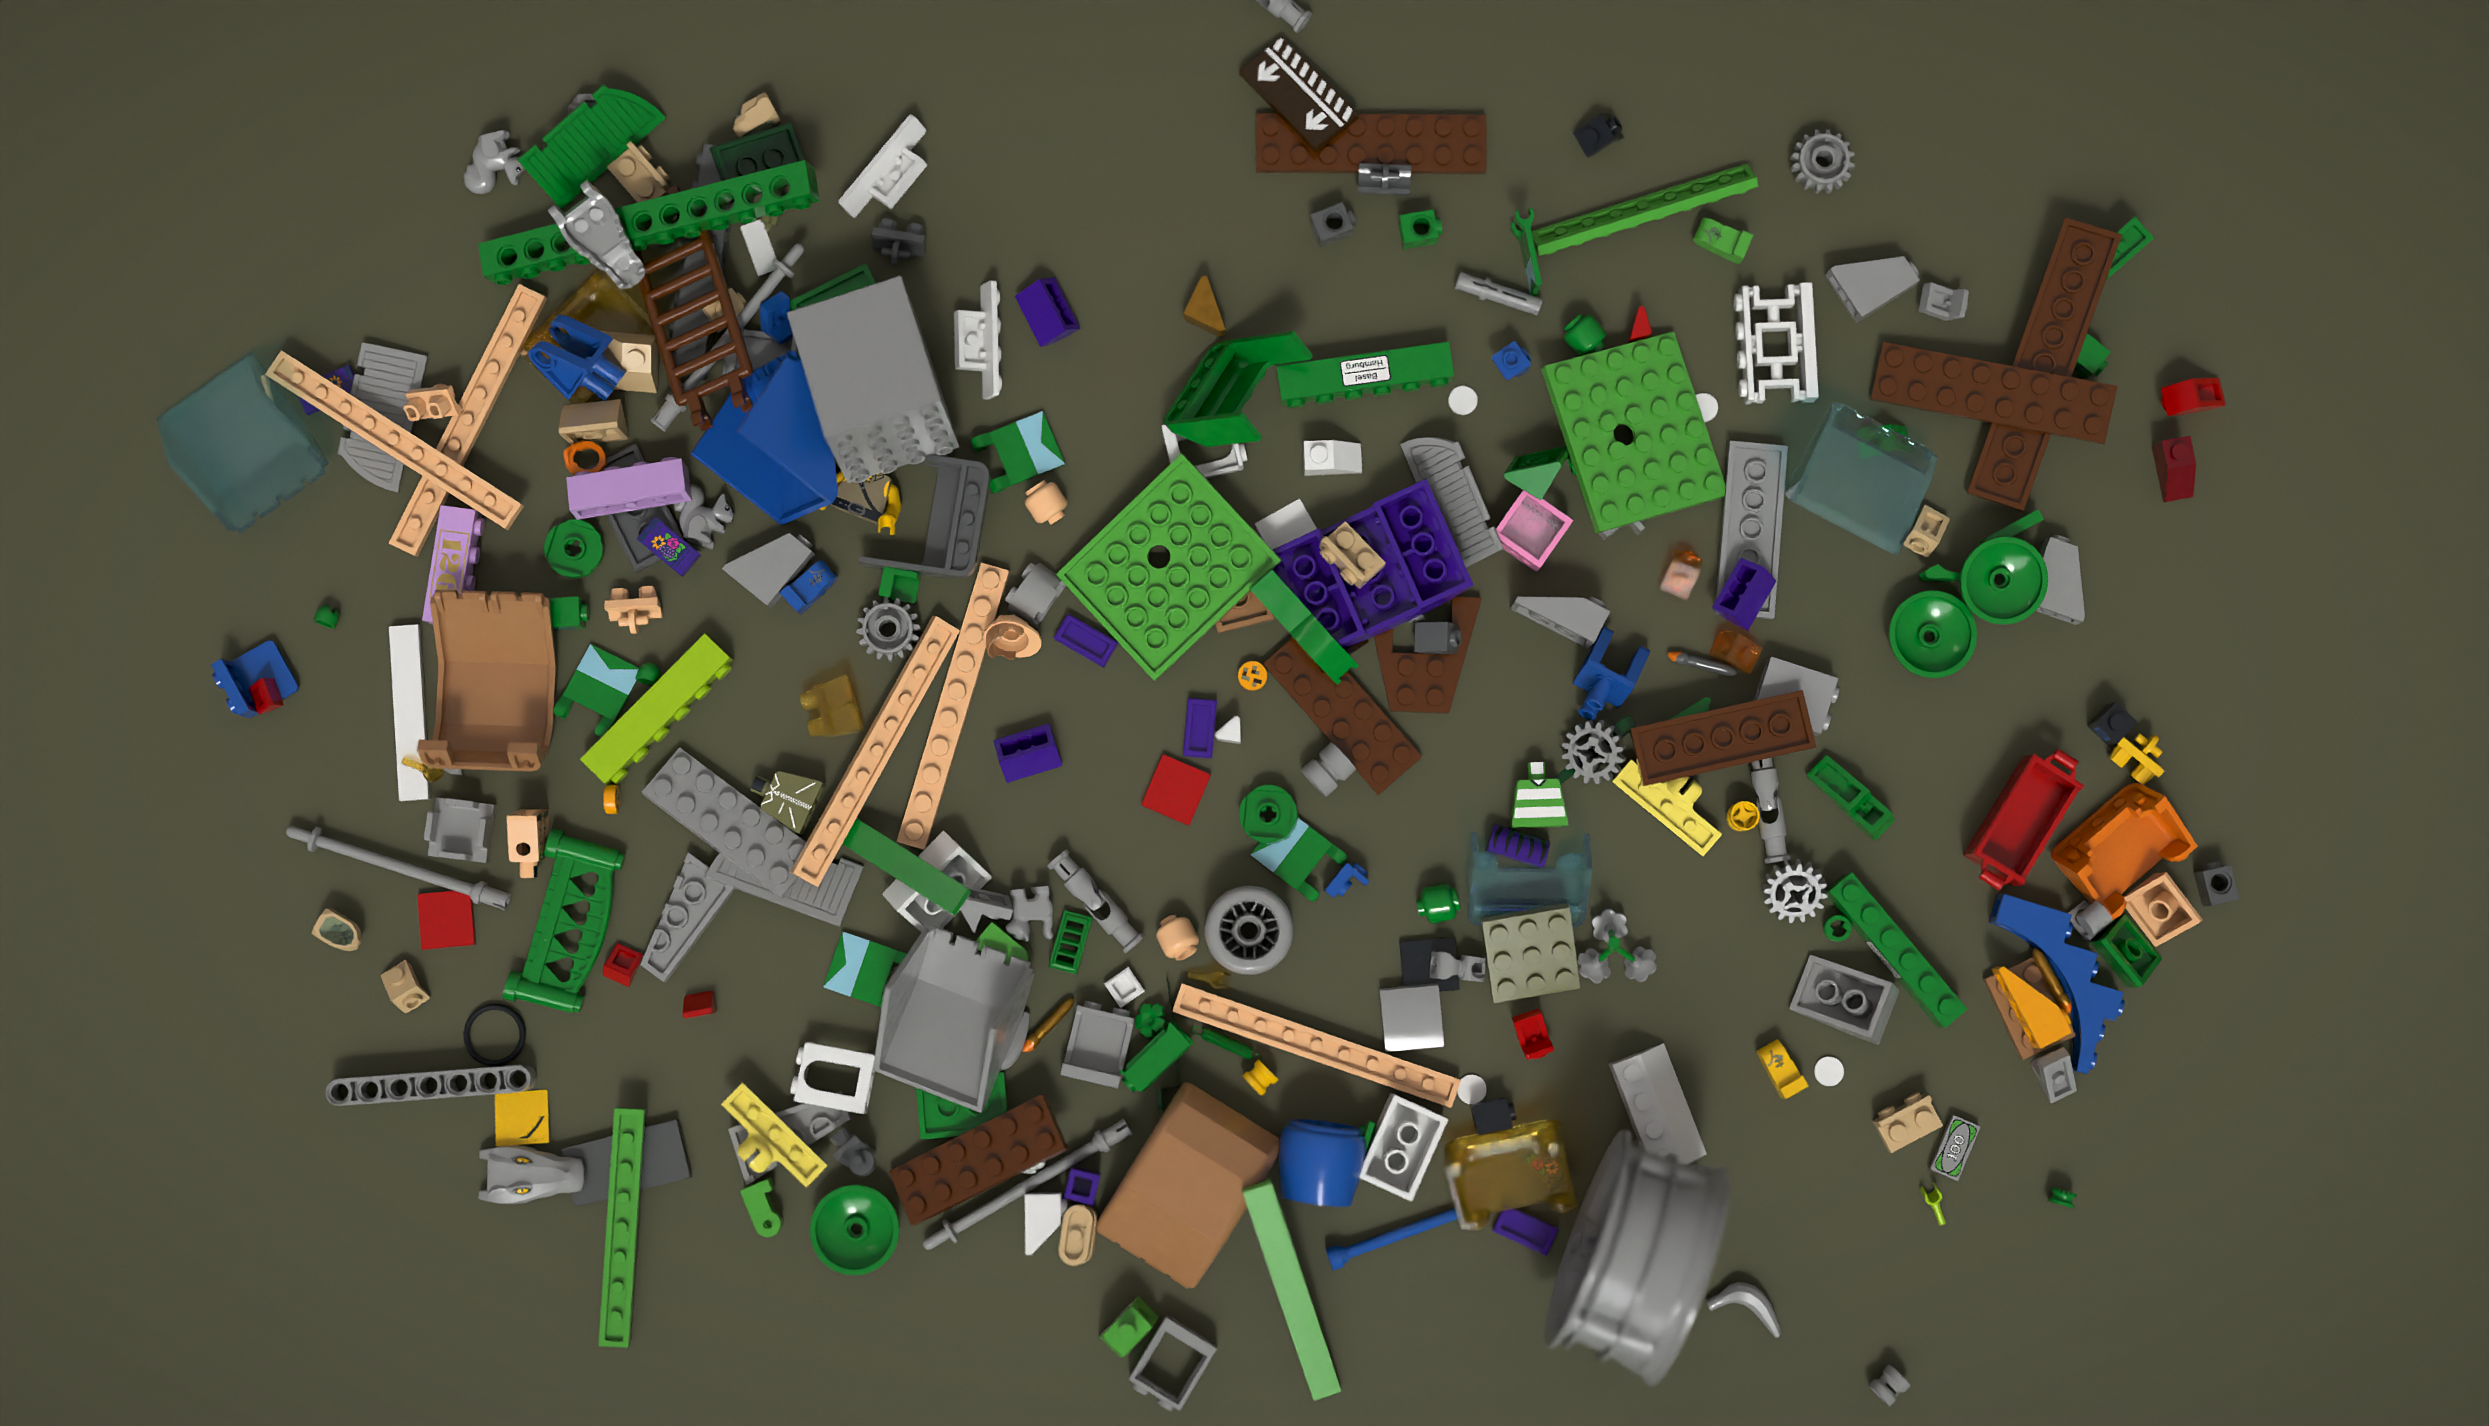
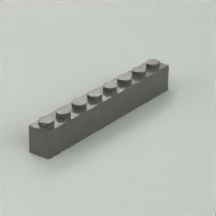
M704 144L703 152L698 153L696 166L700 171L698 180L693 182L692 189L721 181L709 149L716 145ZM728 202L726 210L732 208L734 203L729 204ZM707 206L701 209L704 214L707 211ZM732 224L724 230H709L723 275ZM699 236L684 237L683 245L698 239ZM703 249L685 257L684 265L680 264L678 277L707 264ZM709 275L681 288L680 293L676 292L673 308L715 290L712 276ZM702 309L671 322L669 338L677 337L710 320ZM714 333L672 351L676 366L709 352L712 349ZM691 372V373H689V374H687V375H685V376H682V377H687V378H689V376H690L693 372Z

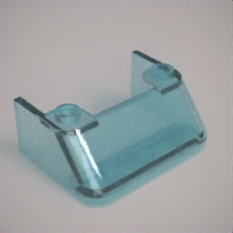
M1471 832L1468 857L1469 921L1474 925L1482 926L1481 918L1568 903L1572 927H1577L1584 923L1593 870L1590 835L1583 834L1581 853L1562 855L1557 859L1555 869L1498 868L1495 855L1484 851L1478 852L1477 832Z

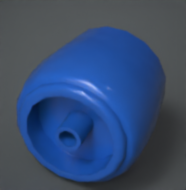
M1291 1119L1289 1124L1283 1127L1279 1139L1278 1168L1280 1196L1289 1200L1316 1205L1351 1206L1366 1157V1139L1362 1135V1131L1354 1126L1330 1121Z

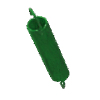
M1205 1027L1202 1035H1197L1202 1037L1201 1039L1215 1044L1220 1048L1222 1047L1247 1060L1253 1057L1251 1055L1254 1048L1221 1035L1212 1029Z

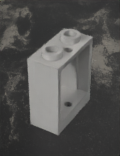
M1166 1314L1129 1376V1380L1133 1382L1131 1387L1143 1395H1147L1150 1392L1158 1397L1157 1403L1169 1411H1172L1173 1408L1180 1411L1217 1350V1345ZM1165 1332H1168L1203 1354L1178 1396L1140 1374Z

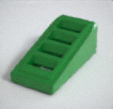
M1064 910L1048 967L1078 975L1092 917ZM1068 920L1085 924L1083 930L1067 926ZM1069 932L1080 935L1081 939L1076 941L1065 938L1064 933ZM1062 943L1078 947L1077 953L1060 949ZM1063 955L1075 958L1074 964L1059 961L1058 956Z

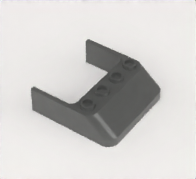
M926 455L925 460L918 465L935 467L938 475L922 564L918 565L859 556L858 562L867 568L883 570L884 567L937 578L969 577L974 573L977 566L991 473L983 463L978 461Z

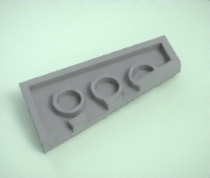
M689 852L684 860L685 863L682 871L675 881L668 904L666 903L660 923L653 933L640 964L663 982L668 981L736 889L706 878L705 876L710 867Z
M843 1091L836 1092V1094L844 1095ZM807 1103L774 1113L807 1146L851 1119L849 1111ZM741 1124L728 1129L746 1185L781 1164L775 1161L764 1172L757 1173L753 1171L749 1164L760 1152L756 1150L745 1162L737 1153L738 1146L747 1138L748 1131Z

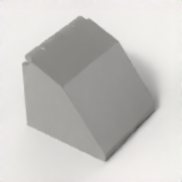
M933 926L931 930L924 928L885 986L873 1071L982 1113L1021 1021L1035 975L1033 970L1030 969L1032 963L1012 955L1008 964L1005 963L1007 953L984 945L981 953H979V942L957 935L956 942L953 943L951 942L952 932L937 926Z

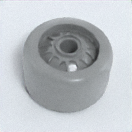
M1240 886L1225 892L1213 903L1206 917L1205 939L1211 954L1223 967L1235 973L1254 975L1272 969L1284 959L1293 940L1294 926L1288 907L1275 893L1262 887ZM1246 922H1252L1257 926L1258 932L1253 939H1246L1240 933L1241 926Z

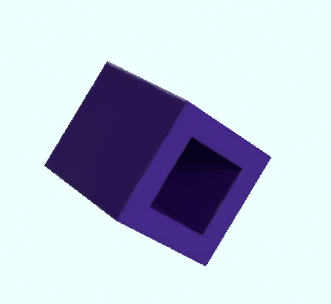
M1072 1166L1064 1198L1093 1205L1101 1173Z

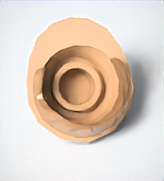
M1015 614L1000 615L984 630V643L990 658L1003 656L1013 660L1014 658L1030 657L1041 648L1042 638L1039 632Z

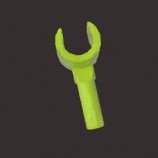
M1932 1182L1935 1189L1929 1194L1921 1186L1920 1192L1926 1203L1933 1208L1938 1224L1944 1225L1946 1221L1939 1203L1942 1200V1194L1938 1186Z

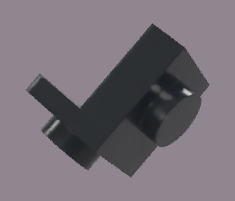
M1600 114L1573 132L1586 157H1592L1613 142H1619L1624 139L1621 133L1623 130L1621 123L1611 114Z

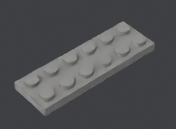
M1729 441L1716 599L1739 559H1746L1765 567L1776 580L1774 587L1756 618L1774 619L1788 446Z
M680 747L642 791L643 796L780 899L787 894L800 878L790 871L806 842Z

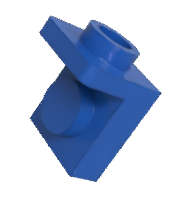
M1355 862L1352 866L1345 863L1324 889V892L1332 898L1337 894L1342 897L1352 885V882L1349 881L1351 876L1366 886L1370 882L1365 878L1368 872Z

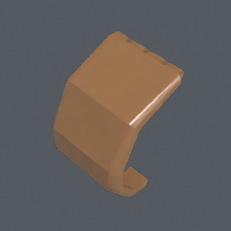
M436 589L430 601L438 656L436 720L432 740H418L417 752L422 763L431 768L538 770L549 753L554 724L553 709L555 705L557 664L549 599L544 597L543 593L521 592V596H518L516 592L492 591L491 595H488L487 591L462 590L461 594H458L457 590Z
M1187 1082L1182 1083L1098 1218L1097 1233L1113 1243H1119L1121 1248L1137 1258H1143L1146 1260L1145 1263L1164 1275H1170L1172 1280L1187 1289L1195 1288L1247 1209L1242 1188L1263 1182L1279 1154V1138L1195 1085Z

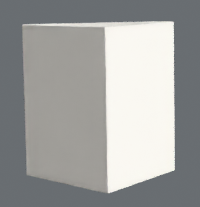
M1234 716L1215 733V738L1218 741L1241 744L1239 717Z

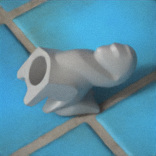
M501 130L478 137V143L473 151V164L468 165L466 172H464V184L472 193L485 194L490 192L496 183L495 171L505 170L511 184L518 185V179L525 168L517 161L519 157H513L520 152V149L517 147H506L505 141L510 137L509 132Z
M690 484L692 501L674 504V509L681 512L679 523L683 532V538L690 543L712 550L714 547L710 538L712 532L716 531L725 534L726 530L719 522H732L734 513L727 504L725 494L720 495L712 509L704 507V491L700 486Z

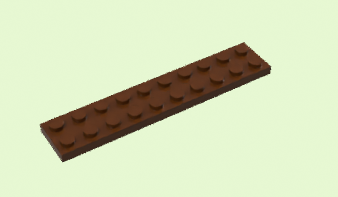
M2065 217L2012 366L2072 377L2122 234ZM1992 423L1967 494L2023 512L2051 435Z

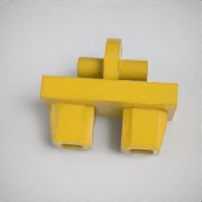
M2139 733L2134 740L2141 745L2140 749L2123 737L2109 755L2112 761L2122 768L2132 756L2140 763L2130 775L2142 785L2146 784L2155 775L2160 777L2164 773L2162 767L2147 756L2150 752L2158 758L2163 752L2155 746L2159 741L2157 735L2153 734L2147 739Z

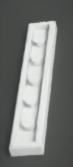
M421 625L389 627L399 801L431 799L429 767L422 763L417 752L418 740H427Z

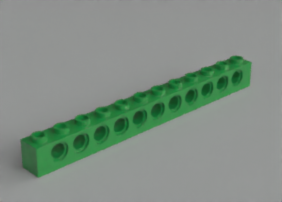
M802 160L615 208L622 226L625 227V233L630 240L633 250L642 251L647 248V245L672 243L674 238L682 236L688 238L701 235V231L710 229L720 231L727 229L730 224L737 222L748 224L756 221L757 217L765 215L769 217L780 216L785 210L793 208L796 210L807 209L811 207V204L820 202L815 168L807 161ZM790 185L788 193L781 196L782 189ZM762 192L761 199L754 203V197ZM734 199L733 207L726 210L728 202ZM707 206L706 213L699 217L700 210ZM680 213L678 221L672 224L673 217ZM652 220L651 227L645 231L646 224ZM557 223L478 243L483 277L496 285H507L512 283V279L520 277L526 279L539 276L540 272L548 270L558 272L566 269L568 265H586L591 262L571 246L568 250L564 251L567 241ZM544 248L543 254L537 258L540 249ZM517 255L516 261L511 265V259Z

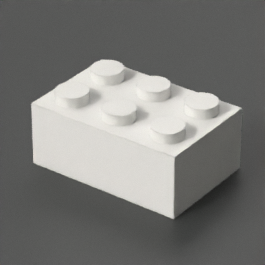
M1390 1093L1371 1135L1360 1178L1412 1201L1448 1119Z

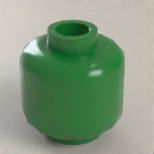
M1580 313L1563 328L1566 331L1563 336L1564 341L1578 356L1598 352L1605 346L1602 340L1606 336V330L1591 314L1583 316Z
M1446 882L1424 887L1421 890V899L1416 900L1420 917L1426 916L1431 924L1453 920L1457 916V911L1461 910L1456 887L1451 888Z

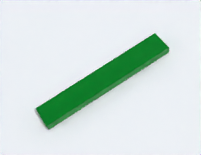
M857 818L842 843L954 916L957 915L972 892Z

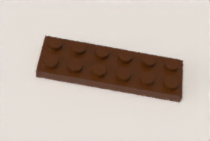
M1294 638L1289 640L1263 663L1264 667L1328 740L1349 759L1356 768L1357 773L1377 795H1380L1422 758L1420 753L1348 672L1340 677L1341 682L1337 685L1325 672L1322 673L1312 658Z
M1803 690L1629 729L1643 787L1816 748Z
M1041 1094L890 1170L889 1173L911 1226H916L1069 1148L1047 1096Z

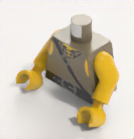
M839 471L836 474L838 495L830 505L837 510L878 525L879 533H881L883 527H890V535H894L895 523L902 506L899 490L894 485L893 479L883 475V473L869 476L866 481L860 483H847L842 471Z

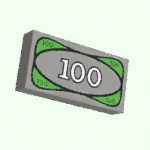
M1951 1114L1929 1169L1958 1181L1980 1126Z

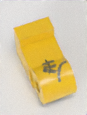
M1778 1039L1756 1051L1781 1099H1788L1808 1087L1806 1080L1801 1076Z

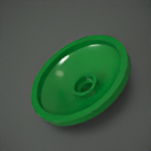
M1995 537L1980 543L1967 556L1960 573V591L1965 604L1977 617L1993 624L2007 625L2026 619L2041 605L2048 588V571L2043 557L2031 544L2015 537ZM1997 574L2002 575V581L1999 584L1994 582V577Z
M1924 591L1912 595L1898 606L1890 620L1888 639L1893 655L1906 670L1924 678H1942L1957 672L1970 660L1977 643V628L1970 610L1958 598L1941 591ZM1925 632L1932 634L1933 639L1931 642H1927L1924 639Z
M864 1185L843 1186L830 1192L817 1205L810 1222V1239L816 1255L827 1267L845 1275H863L878 1269L891 1257L899 1240V1219L892 1203L879 1191ZM854 1223L861 1224L862 1232L860 1234L853 1232L852 1226Z

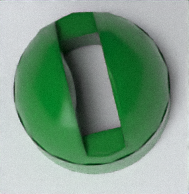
M330 605L321 606L317 610L313 621L324 627L336 629L339 621L338 610L334 607L329 612Z
M644 663L638 669L635 680L653 686L660 679V670L654 663Z

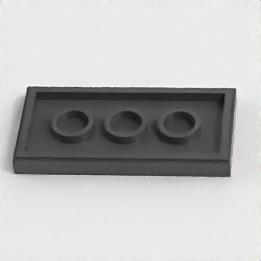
M635 443L607 457L605 468L612 466L620 468L632 467L634 463L646 461L638 445ZM597 462V463H595V464H593V465H591V466H589V467H587V468H585V469H587V470L593 469L594 467L597 466V464H598L599 462ZM668 505L606 515L635 573L662 561L637 540L639 535L655 517L685 541Z
M678 1119L645 1127L641 1190L692 1177ZM612 1136L561 1149L563 1157L581 1158L585 1167V1182L582 1190L572 1193L575 1207L608 1199Z

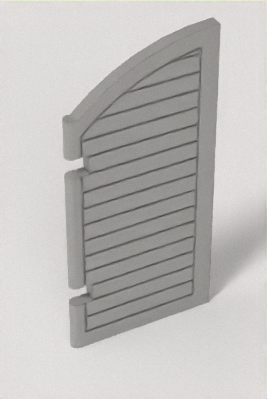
M362 342L357 366L364 367L365 372L364 376L354 375L350 395L412 433L414 421L408 419L404 410V405L408 403L405 393L412 389L422 388L428 356ZM343 425V429L350 430L351 435L350 439L340 438L337 454L342 455L346 462L369 482L386 490L399 493L405 464Z
M1420 437L1400 444L1416 483L1427 479L1466 568L1504 549L1495 527L1488 529L1485 522L1491 517L1470 467L1466 466L1463 468L1460 461L1465 458L1459 442L1455 443L1439 437Z
M721 853L715 858L705 877L840 927L864 865L841 857L838 865L831 863L818 887L799 878L782 899Z

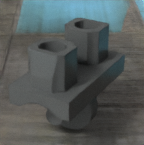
M1359 163L1358 194L1410 196L1411 166Z
M883 218L878 228L873 227V250L881 251V256L891 257V266L898 267L900 259L910 260L911 256L925 257V235L923 234L922 224H908L907 231L901 232L897 231V222L892 219Z
M842 1128L830 1138L838 1149L833 1153V1156L838 1162L849 1167L853 1173L859 1176H867L874 1170L876 1159L873 1154L877 1151L870 1143L853 1133L850 1134L845 1128Z

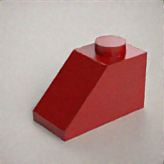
M2192 378L2161 388V403L2163 409L2167 412V416H2182L2226 406L2219 378Z

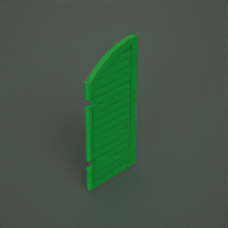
M603 84L591 95L596 101L594 105L589 107L586 102L580 104L542 137V140L547 144L542 150L534 144L517 161L559 208L562 209L583 191L580 187L583 182L588 180L592 183L608 169L607 166L629 149L626 144L631 141L636 145L665 120L666 117L643 98L628 91L606 87Z

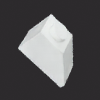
M1336 440L1304 441V476L1362 473L1361 444Z
M1062 1192L1025 1194V1255H1032L1061 1225L1062 1217H1064L1065 1212L1068 1210V1199H1062Z

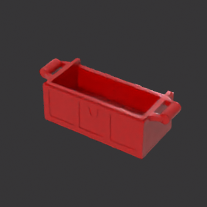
M2056 749L2052 755L2044 760L2035 754L2022 757L1963 856L1981 866L1979 879L1998 891L2007 883L2011 886L2025 884V878L2045 849V845L2058 824L2062 821L2075 796L2084 787V784L2075 779L2078 760L2060 749ZM2051 760H2056L2072 771L2069 775L2050 764Z

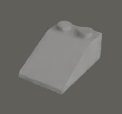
M1517 597L1510 608L1587 649L1595 642L1610 613L1609 610L1605 609V603L1593 597H1590L1589 600L1572 597Z
M1810 955L1789 1009L1849 1035L1879 1045L1900 990L1889 981Z

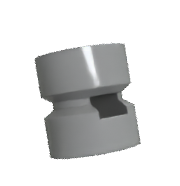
M1332 742L1319 753L1320 759L1318 761L1312 759L1301 769L1306 778L1325 797L1338 787V779L1345 781L1356 771L1354 765Z

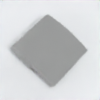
M1438 983L1379 989L1385 1052L1444 1047Z

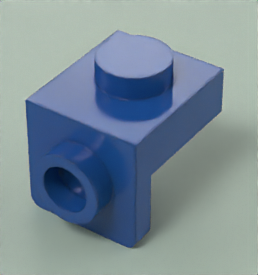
M781 291L759 305L761 330L779 344H783L793 338V331L787 315L790 312L789 296Z
M1516 341L1492 356V361L1507 381L1516 375L1519 378L1528 372L1531 366L1529 354L1522 346L1519 347Z

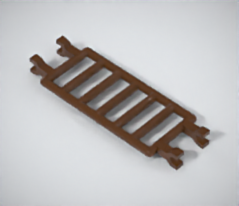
M674 185L666 189L669 195L680 192L679 186ZM702 210L699 212V217L704 215ZM680 213L676 214L677 219L673 220L672 224L678 221ZM648 223L645 226V231L650 228ZM701 231L698 239L644 263L641 251H634L646 269L645 276L639 282V287L675 403L678 406L689 404L692 424L694 427L700 426L702 431L713 427L702 397L728 385L732 392L734 407H741L743 413L750 411L753 402L747 392L743 379L752 375L753 367L710 231ZM703 249L707 264L652 289L648 274ZM709 275L712 276L715 290L660 314L656 302L657 299ZM717 301L720 302L723 316L668 340L664 328L665 325ZM728 327L731 342L676 366L672 351ZM736 352L740 365L739 368L684 392L680 377Z

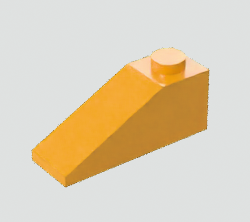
M1996 966L1991 969L2033 1048L2041 1049L2072 1033L2068 1026L2071 1024L2070 1018L2063 1008L2059 1009L2055 1003L2004 966Z

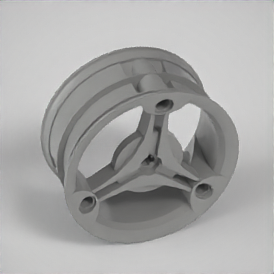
M1622 1129L1619 1131L1606 1150L1595 1172L1569 1237L1549 1304L1544 1333L1545 1345L1549 1348H1555L1561 1341L1562 1347L1570 1348L1577 1341L1595 1349L1597 1360L1603 1362L1610 1357L1630 1369L1633 1374L1639 1375L1644 1384L1649 1386L1656 1384L1665 1374L1677 1354L1706 1286L1721 1238L1730 1194L1729 1170L1723 1166L1710 1168L1708 1166L1700 1167L1678 1163V1158L1674 1153H1669L1664 1158L1643 1151L1641 1141L1634 1140L1631 1143V1133L1628 1130Z

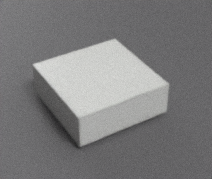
M1129 967L1104 983L1120 1008L1145 992Z

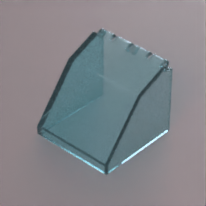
M253 352L243 357L156 419L167 463L228 531L236 530L239 534L257 522L255 518L257 514L260 518H263L281 505L279 501L281 497L287 501L305 488L303 484L305 480L311 484L326 474L325 466L329 464L312 433L274 380L265 375L267 370Z
M1833 402L1789 480L1784 493L1790 501L1897 556L1932 480L1938 456L1933 454V450L1916 441L1914 443L1910 442V438L1895 430L1883 428V424L1864 414L1862 416L1858 415V411L1839 402L1837 404Z

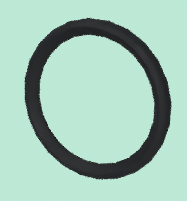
M488 1004L474 1011L468 1018L463 1032L464 1044L470 1056L477 1062L487 1066H501L514 1060L521 1052L526 1038L525 1026L519 1014L508 1006L501 1004ZM489 1010H500L508 1013L514 1018L519 1028V1041L515 1050L509 1056L500 1060H488L479 1056L474 1051L470 1042V1029L474 1020Z

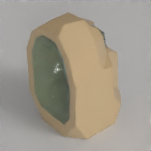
M766 92L742 105L741 113L736 116L733 128L739 138L771 129L780 122Z
M326 908L312 930V934L318 939L344 951L356 950L362 942L361 930L357 924L332 908Z

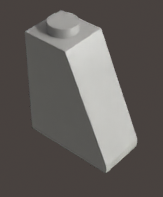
M1904 256L1836 265L1825 274V277L1856 323L1910 290L1920 281L1917 277L1919 273L1916 266L1911 261L1908 262Z
M788 533L725 564L722 569L772 609L782 596L779 592L787 585L790 586L815 557V554L810 550L813 544L800 534L795 538Z
M2054 535L2043 540L2039 550L2048 571V588L2041 605L2036 611L2077 625L2082 623L2085 618L2078 546L2070 544L2071 540L2066 537Z

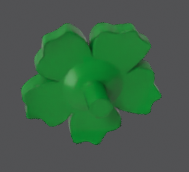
M1144 1003L1139 1008L1141 1015L1138 1014L1136 1016L1135 1028L1141 1029V1034L1147 1039L1154 1038L1155 1031L1160 1032L1162 1029H1166L1167 1021L1161 1019L1165 1015V1007L1159 1003L1154 1006Z

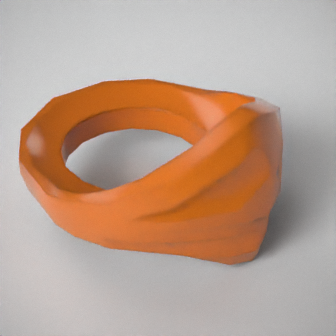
M592 441L574 443L563 451L566 467L573 475L582 471L602 472L607 465V455L603 448ZM584 449L595 450L600 457L599 463L593 469L580 468L574 462V456L577 451Z

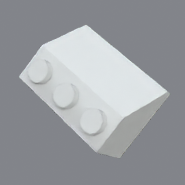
M944 830L918 856L965 886L981 889L992 878ZM898 879L882 893L888 902L921 932L924 928L931 930L933 926L943 929L954 917V915Z

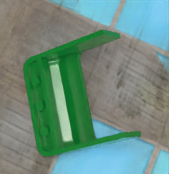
M1294 331L1218 342L1205 353L1165 415L1163 423L1170 432L1205 447L1260 441L1262 435L1246 415L1240 412L1241 409L1250 400L1253 390L1259 381L1264 378L1265 371L1269 367L1276 364L1311 360L1313 355Z

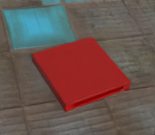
M1163 754L1141 806L1190 826L1211 774Z
M457 891L417 894L421 950L476 945L473 900L469 895Z

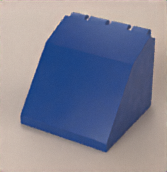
M789 351L755 369L752 375L743 379L747 392L753 402L750 411L743 413L741 407L735 408L732 402V392H730L712 420L713 427L705 430L690 453L780 525L832 504L838 495L834 455L825 439L802 361L794 351Z

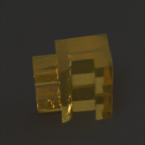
M844 675L829 682L813 685V690L799 695L804 711L819 707L821 718L807 721L811 737L827 736L828 738H834L864 731L859 709L855 704L857 702L849 676Z

